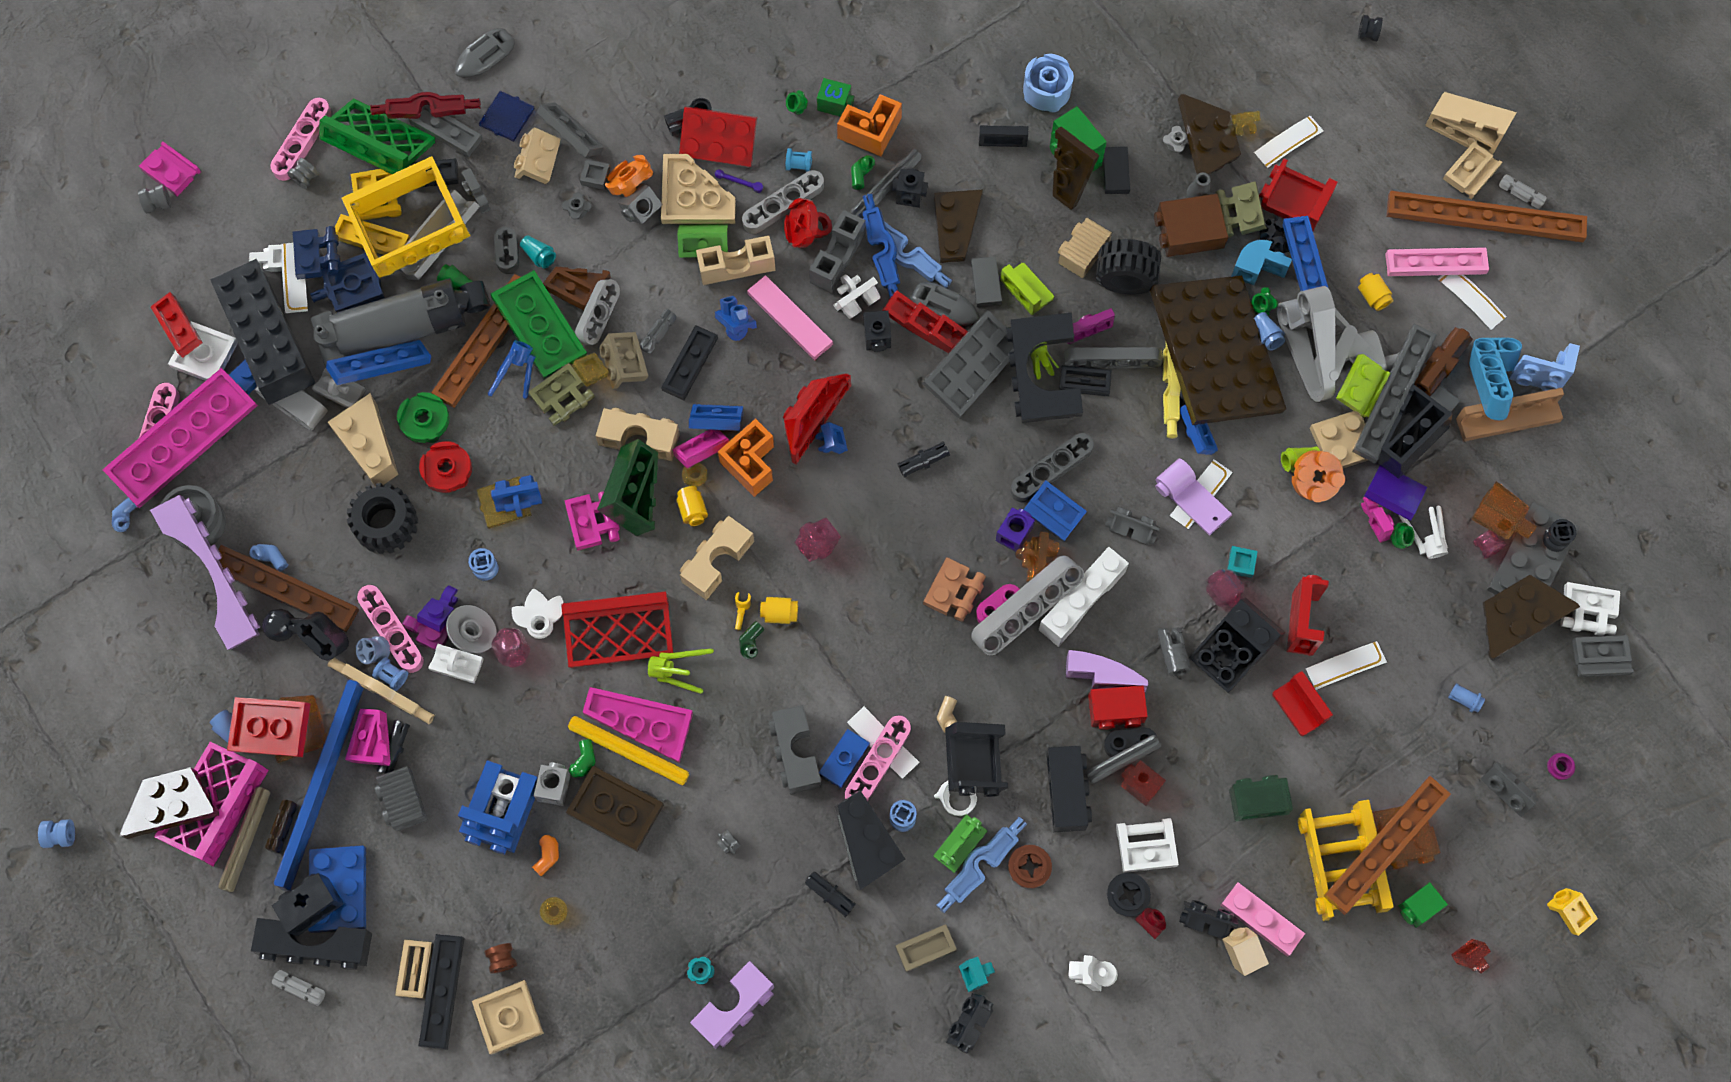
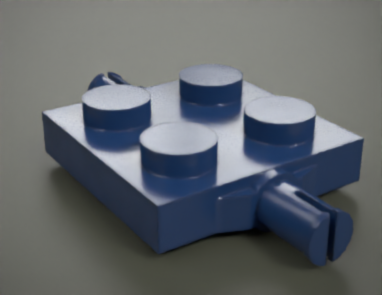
M366 253L342 261L338 265L339 272L337 274H330L328 268H323L324 288L310 293L314 303L329 298L333 303L336 313L385 298L381 288V279L373 269Z

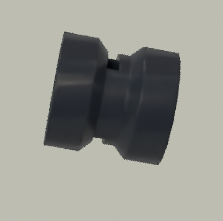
M1567 519L1556 520L1543 534L1544 545L1547 549L1554 552L1563 551L1576 537L1577 530L1575 525Z

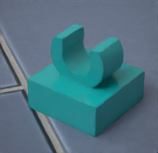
M979 957L969 959L959 966L968 992L978 990L988 983L986 977L995 973L992 963L988 962L981 965Z

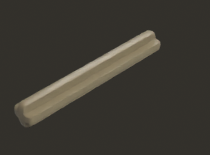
M256 787L218 885L219 889L223 891L233 892L270 796V791L265 788Z

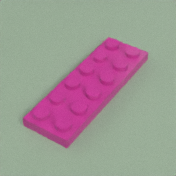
M220 368L108 464L103 471L138 508H141L258 405Z

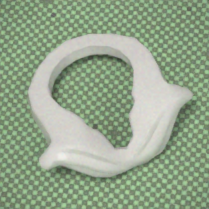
M948 781L944 782L939 791L934 795L935 798L941 800L947 812L954 816L969 814L973 811L977 802L975 793V795L970 796L971 804L966 810L957 811L953 809L949 803L950 791Z

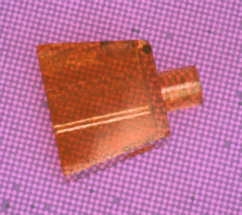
M1497 481L1483 497L1471 518L1473 521L1505 539H1509L1515 531L1528 539L1537 528L1536 525L1525 519L1529 506Z

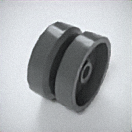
M186 485L168 493L161 504L178 495L183 496L185 500L189 498L197 511L193 513L198 523L202 521L209 532V535L206 536L209 544L213 545L220 539L226 526L225 512L208 491L199 486ZM171 537L181 547L191 550L187 545Z

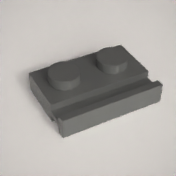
M1628 635L1575 637L1572 640L1576 666H1578V677L1621 676L1634 673L1631 667L1632 657Z

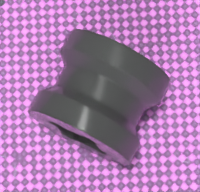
M299 158L297 166L290 168L287 174L296 184L307 189L310 185V180L316 178L319 172L307 160Z

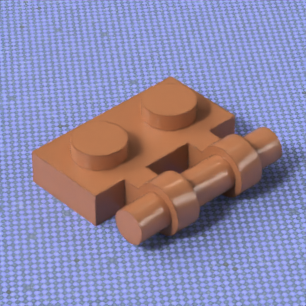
M946 557L923 601V605L946 616L950 608L953 607L957 609L954 618L963 622L966 615L970 614L973 609L972 603L976 595L980 594L984 588L982 584L986 576L983 573L977 572L974 579H968L966 577L970 568ZM961 587L967 589L963 600L956 598Z

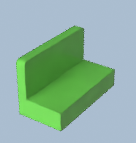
M728 224L679 225L677 233L679 258L697 257L696 250L719 245L722 251L728 252Z

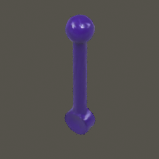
M721 169L715 172V177L718 179L725 178L751 187L756 193H760L763 190V185L760 182L751 183L725 174Z

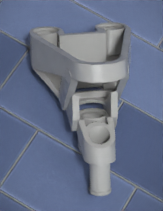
M1321 286L1300 291L1297 299L1278 304L1277 317L1280 328L1285 333L1284 338L1306 390L1315 402L1328 400L1334 396L1335 380L1338 379L1345 361L1350 360L1353 364L1358 354L1366 355L1379 364L1383 370L1391 371L1399 352L1384 357L1379 337L1374 330L1357 333V329L1350 325L1335 308L1328 287ZM1335 326L1341 327L1342 330L1335 333ZM1306 327L1313 330L1317 354L1315 360Z

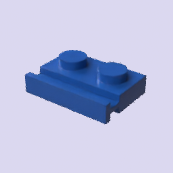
M693 404L689 418V428L740 431L743 419V406Z
M1046 480L1023 509L1063 542L1087 512Z

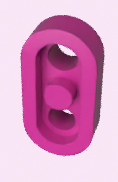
M1006 584L1000 587L979 604L976 612L977 621L981 623L988 617L985 610L992 609L995 611L1008 599L1005 597L1007 593L1014 595L1020 589L1013 584Z

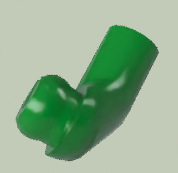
M591 739L579 742L581 756L569 767V773L574 778L584 777L595 765L596 760Z

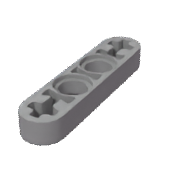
M815 170L808 171L748 209L742 216L744 230L750 234H757L789 214L791 209H788V207L794 200H789L786 196L791 191L798 192L800 194L799 198L809 200L819 195L824 189L823 175ZM809 181H817V186H814L813 184L809 185ZM770 204H777L780 206V210L776 213H770L767 211V207ZM749 219L757 220L758 224L749 223Z

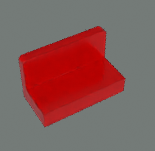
M1303 671L1294 675L1288 683L1272 693V696L1300 736L1310 733L1333 716Z

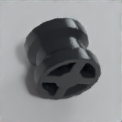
M1363 14L1359 26L1358 39L1367 37L1377 42L1383 18L1377 17L1373 19Z

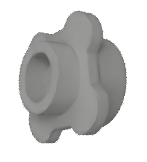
M1180 126L1172 127L1169 135L1163 137L1164 144L1171 151L1177 153L1182 152L1186 144H1189L1187 135Z

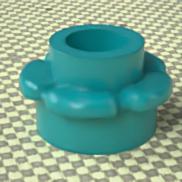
M706 957L694 958L688 964V978L691 981H696L697 984L707 983L708 979L714 975V967L711 966V961ZM699 968H703L702 973L698 972Z

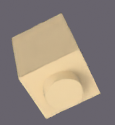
M1237 928L1229 936L1222 939L1234 968L1244 976L1269 964L1257 934L1249 928Z

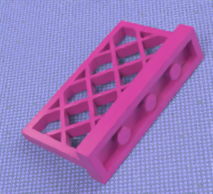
M209 742L194 769L198 772L200 778L207 775L209 786L206 789L211 793L212 805L218 809L219 816H215L212 823L204 825L203 820L197 821L199 828L186 832L185 824L180 825L181 835L171 839L165 836L170 828L157 831L154 837L214 867L245 813L255 788L261 785L269 770L251 759L227 751V749ZM214 751L221 753L223 763L210 767L209 760ZM239 762L245 764L241 773L232 777L230 766ZM224 769L226 780L214 784L212 773ZM228 785L229 794L225 799L218 801L216 790ZM200 834L201 842L196 851L190 849L188 838Z

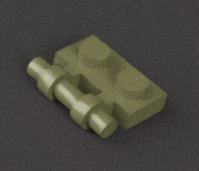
M1256 181L1233 187V197L1226 198L1224 190L1215 192L1219 197L1228 238L1234 235L1233 228L1240 227L1242 235L1266 229ZM1236 207L1237 216L1230 217L1229 209Z
M569 363L528 392L529 396L544 414L552 408L556 412L548 418L553 426H556L561 421L566 422L570 419L572 413L579 408L584 409L588 406V402L595 398L590 389L583 394L579 392V389L585 383ZM571 395L574 400L565 407H562L560 402Z

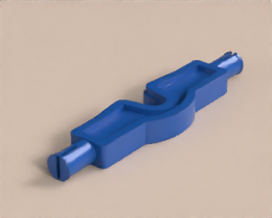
M867 194V196H863L866 211H863V217L866 220L867 238L872 246L885 244L884 250L873 255V261L879 273L881 284L884 288L888 289L891 298L893 293L898 290L897 285L900 284L895 264L897 247L894 238L886 230L881 210L875 207L873 194Z

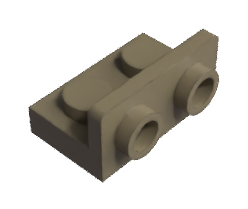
M636 332L608 333L600 345V355L604 358L606 377L610 381L612 389H618L622 382L645 381L648 378V372Z

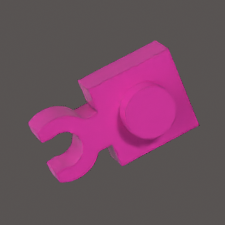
M1363 497L1364 502L1361 503V507L1365 514L1368 515V522L1379 542L1382 543L1389 540L1394 530V522L1389 514L1386 515L1383 508H1379L1377 503Z

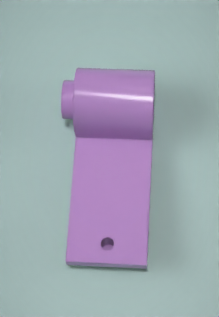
M1180 458L1155 479L1157 482L1155 487L1158 492L1164 497L1169 496L1209 536L1232 516V513L1196 480V475L1192 468Z

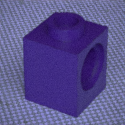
M1012 507L997 531L995 541L1018 553L1032 531L1035 519L1023 509L1017 510ZM1018 524L1023 530L1014 532L1010 529V526Z

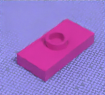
M709 429L673 448V454L686 468H689L717 453L729 442V439L720 430Z

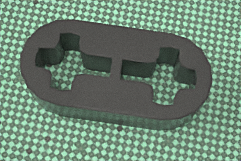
M502 227L496 231L494 236L495 260L498 269L502 273L511 274L519 268L518 238L512 228ZM504 236H509L510 238L508 239V246H505L503 243ZM505 254H509L511 261L509 262V265L504 264V262L506 261Z

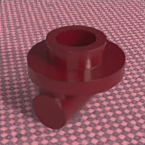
M1146 908L1135 919L1154 939L1166 929L1165 917L1157 909Z

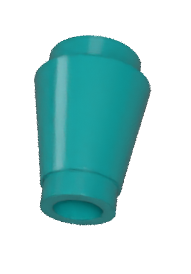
M529 235L521 240L520 247L537 267L548 268L554 263L556 253L553 247Z

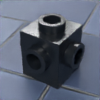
M914 168L900 169L899 178L894 177L892 192H896V204L920 208L922 197H926L928 191V182H924L925 172H920Z

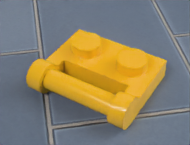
M382 169L351 174L353 192L392 174ZM396 198L389 201L388 205H380L361 214L360 217L362 221L386 216L399 217L402 214V210Z

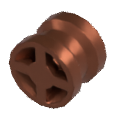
M511 943L500 944L484 951L486 958L490 960L489 971L491 974L504 972L517 966L516 960L511 955L513 950Z

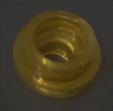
M699 462L689 468L684 467L682 471L683 481L688 486L699 487L706 482L708 477L706 467ZM694 472L700 474L696 479L690 477Z
M548 898L540 907V916L549 925H558L567 917V905L560 898ZM553 907L559 908V913L556 916H550L549 914L550 909Z

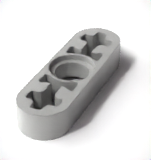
M600 280L595 285L575 330V335L582 345H593L599 341L620 295V288L615 280ZM597 305L601 309V316L599 319H597L594 314V309Z

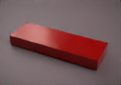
M171 292L151 306L152 311L176 352L182 358L203 343L177 298Z

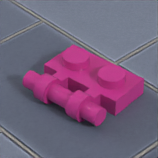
M604 491L598 493L599 501L592 503L590 494L564 500L577 551L601 545V534H608L610 542L620 540L618 533L620 530L619 524L604 514L605 522L597 524L595 514L599 513L597 508Z

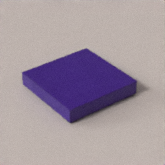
M1380 465L1364 496L1411 521L1427 487L1405 475L1398 479Z

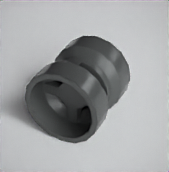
M164 184L156 185L152 190L147 188L138 190L139 200L146 214L154 212L156 208L163 210L171 208L170 197Z

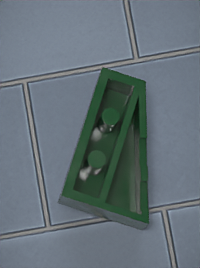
M640 439L622 446L597 508L599 512L635 536L655 529V521H652L653 507L656 506L654 484L657 483L658 452Z

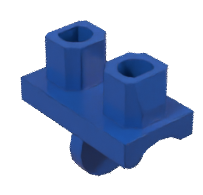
M734 296L720 299L721 310L715 311V318L726 327V333L730 339L734 341L741 340L746 336L748 328H757L756 321L748 315V308L745 305H738L737 299Z
M531 475L521 477L519 479L520 485L511 487L509 481L506 480L496 482L495 490H491L496 512L516 511L517 517H523L522 509L530 508L531 505L542 504L538 483L534 481Z

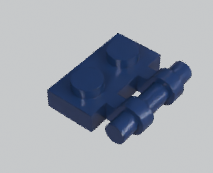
M326 227V235L324 237H320L318 229L293 231L294 263L297 280L322 277V268H328L330 274H337L339 272L338 265L341 263L340 255L337 254L339 236L336 234L335 227ZM327 248V254L321 257V249Z

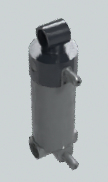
M449 278L421 286V288L338 313L333 314L331 311L315 315L311 318L314 329L313 334L315 341L319 344L324 366L326 367L329 360L399 345L466 326L464 312L477 313L491 306L484 282H469L459 288L460 290H455L453 282Z

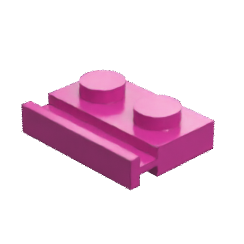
M163 141L161 147L158 150L155 149L139 165L141 171L159 184H164L166 189L175 196H178L194 180L193 177L196 174L201 173L195 164Z

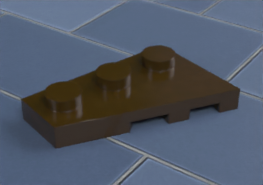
M1059 127L1055 130V138L1058 139L1057 148L1054 150L1057 167L1053 173V197L1072 210L1077 206L1099 158V154L1063 127Z
M983 189L934 193L940 263L965 261Z

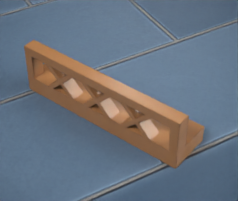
M1557 388L1513 397L1508 417L1500 421L1487 417L1482 404L1464 407L1456 418L1463 442L1561 422L1563 416L1558 402L1564 395L1563 389Z

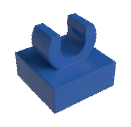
M831 422L821 425L822 432L815 436L816 439L824 440L825 442L823 446L818 448L820 452L829 453L833 451L841 454L848 451L842 427Z

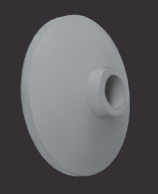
M463 605L454 609L447 619L446 629L448 636L460 650L470 654H481L488 651L495 643L497 636L496 626L492 618L484 610L472 605Z

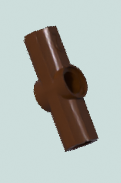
M1455 327L1443 344L1438 346L1425 363L1426 366L1416 378L1414 385L1431 396L1442 380L1449 376L1460 361V356L1472 342L1473 338L1470 336V333L1463 328Z

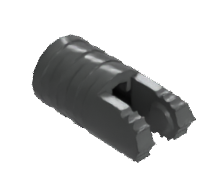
M1159 628L1158 636L1168 675L1180 676L1190 672L1191 666L1181 628H1173L1171 636L1167 628Z

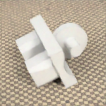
M843 275L841 277L843 285L837 288V291L841 295L846 291L849 294L833 306L837 311L841 309L851 319L862 311L855 301L860 295L868 306L881 298L875 287L878 282L873 277L856 288L855 285L861 282L860 277L856 275L851 279L848 275Z
M437 644L429 670L475 684L484 659L474 654Z
M1084 955V962L1070 961L1069 979L1075 980L1077 984H1084L1092 991H1101L1102 986H1111L1117 980V969L1110 962H1100L1095 957Z

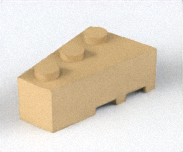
M1444 92L1425 126L1467 148L1475 142L1493 155L1517 112Z
M371 393L328 421L334 433L375 487L376 483L384 485L398 475L379 409Z

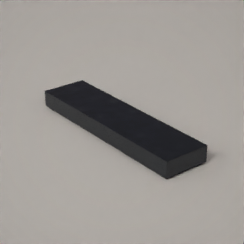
M435 935L419 1047L448 1050L464 945V937Z

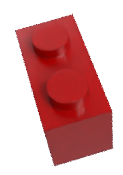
M1144 686L1090 690L1088 700L1092 727L1098 726L1100 730L1113 729L1115 725L1136 728L1140 727L1141 723H1145L1148 716Z

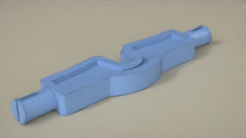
M884 222L886 230L892 235L896 243L897 255L895 262L903 267L914 269L929 282H933L935 279L945 288L951 284L952 279L941 272L942 266L934 261L921 247H916L909 253H903V249L908 244V238Z
M1018 817L1009 828L1002 827L986 845L974 849L966 857L962 871L945 888L947 895L936 905L940 911L945 913L954 902L961 903L976 887L984 882L985 875L978 867L980 860H984L994 868L1002 862L1007 853L1018 842L1017 834L1027 825L1026 822H1023L1022 818Z

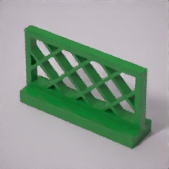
M354 98L332 117L325 115L319 120L320 140L391 174L409 167L435 144L434 136L396 118L388 119L386 114L371 115V107ZM355 108L363 113L351 114L350 112ZM370 120H380L384 123L371 124ZM353 121H366L367 124L354 125ZM341 122H349V125H345ZM391 130H401L404 133L392 134ZM369 131L370 135H366L361 132ZM374 131H387V134H374ZM420 139L424 142L413 144L412 140ZM407 140L408 144L395 145L394 141ZM390 141L391 145H386L382 142ZM410 151L411 154L408 156L403 152Z

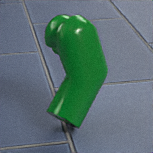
M866 155L852 165L853 189L861 190L864 188V176L875 165V159L872 156Z

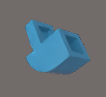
M1253 241L1247 244L1241 251L1232 276L1242 275L1244 282L1255 285L1261 269L1285 278L1292 259L1281 252L1270 251L1271 241Z

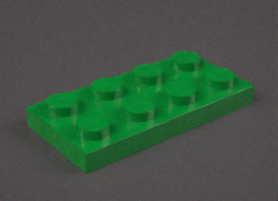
M535 270L491 293L492 300L518 341L524 342L533 348L531 354L536 356L533 364L543 380L568 363L571 365L587 356L586 350Z

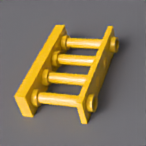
M1369 800L1358 801L1353 806L1351 813L1313 818L1311 808L1305 809L1300 814V818H1298L1299 831L1305 835L1318 898L1315 899L1316 910L1319 915L1322 914L1323 921H1329L1333 918V910L1337 909L1323 896L1328 891L1327 883L1337 881L1346 869L1324 872L1321 856L1357 850L1361 853L1375 838L1377 832ZM1346 824H1353L1358 828L1359 836H1357L1356 840L1322 845L1318 844L1315 829ZM1385 870L1371 885L1369 893L1363 894L1353 907L1371 904L1372 907L1375 906L1376 913L1388 912L1394 908Z

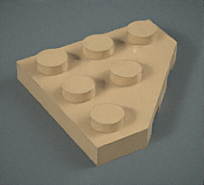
M663 154L662 224H735L736 200L729 191L726 192L718 184V181L705 169L702 170L688 154Z

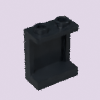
M955 722L945 728L949 791L959 792L960 796H972L975 793H983L984 797H996L1000 795V792L1008 789V783L1001 781L999 738L1006 735L1005 724Z

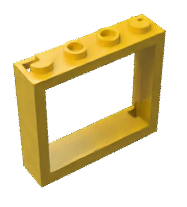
M432 156L342 197L368 259L379 278L391 275L396 270L412 265L424 257L436 254L440 250L460 243L470 237ZM436 180L455 223L384 256L378 257L360 215Z

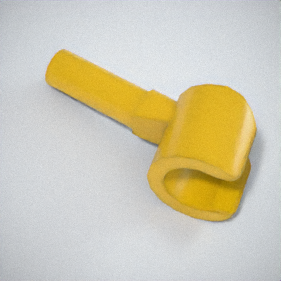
M740 592L735 595V604L738 608L735 630L741 631L745 610H748L751 606V596L748 593L747 601L740 602Z

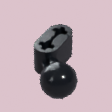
M275 609L267 613L263 619L262 628L264 634L270 640L276 642L286 641L293 634H297L322 660H332L347 650L349 646L346 634L322 612H314L306 618H295L288 610Z

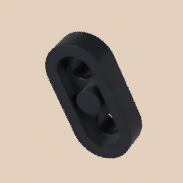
M1146 727L1113 731L1107 735L1104 741V750L1108 756L1113 757L1141 742V737L1148 738L1152 735L1157 737L1153 730ZM1114 741H1122L1123 746L1120 748L1116 747Z

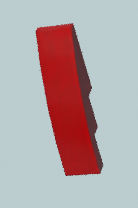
M898 290L893 293L882 310L889 311V318L947 353L968 332L946 315L939 316L921 302L918 304L914 303Z

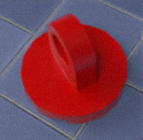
M798 198L789 205L788 209H791V211L785 217L784 231L787 241L792 243L793 247L806 248L813 242L814 238H823L831 232L832 222L829 216L825 213L817 212L813 201ZM818 221L821 222L823 230L818 229Z

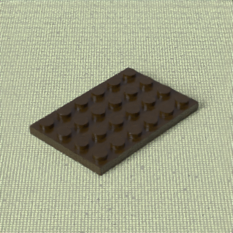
M1242 275L1159 284L1151 287L1150 293L1192 425L1281 414L1287 409L1267 348L1261 342L1254 319L1256 315Z

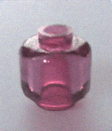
M1221 568L1206 580L1208 583L1206 592L1217 606L1225 607L1229 605L1232 608L1240 599H1243L1241 594L1245 590V585L1234 571Z
M501 629L491 643L498 662L503 666L518 667L524 664L530 653V646L519 629Z

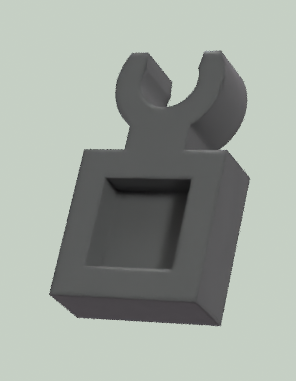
M468 168L462 171L464 181L461 182V185L466 195H472L475 202L480 206L479 209L482 214L490 211L489 203L472 170Z

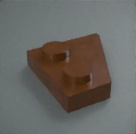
M555 267L543 284L550 294L584 311L597 282L608 280L611 276L607 270H602L601 274L588 273L587 269Z

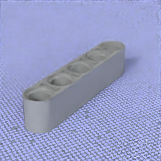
M1059 556L979 623L972 632L973 642L987 655L999 653L1078 586L1084 577L1083 569L1068 556Z

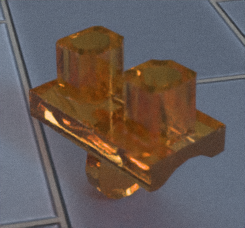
M1041 531L1040 536L1032 537L1031 542L1026 541L1024 543V549L1016 550V558L1022 560L1023 568H1028L1026 582H1029L1049 565L1046 563V556L1052 558L1057 556L1059 542L1049 539V533Z

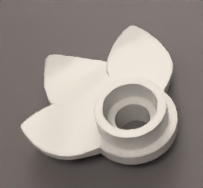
M532 589L526 598L525 607H512V617L518 626L527 628L532 637L542 639L552 632L553 623L562 617L561 604L564 602L561 596H556L547 601L543 594L536 589ZM538 623L545 624L542 630L536 629Z

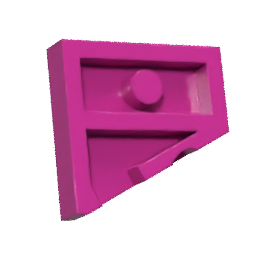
M360 709L345 760L352 763L390 766L387 713L381 710Z

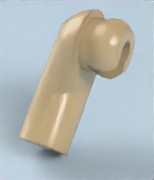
M948 696L944 697L937 715V721L944 733L946 727L957 722L953 715L957 700Z

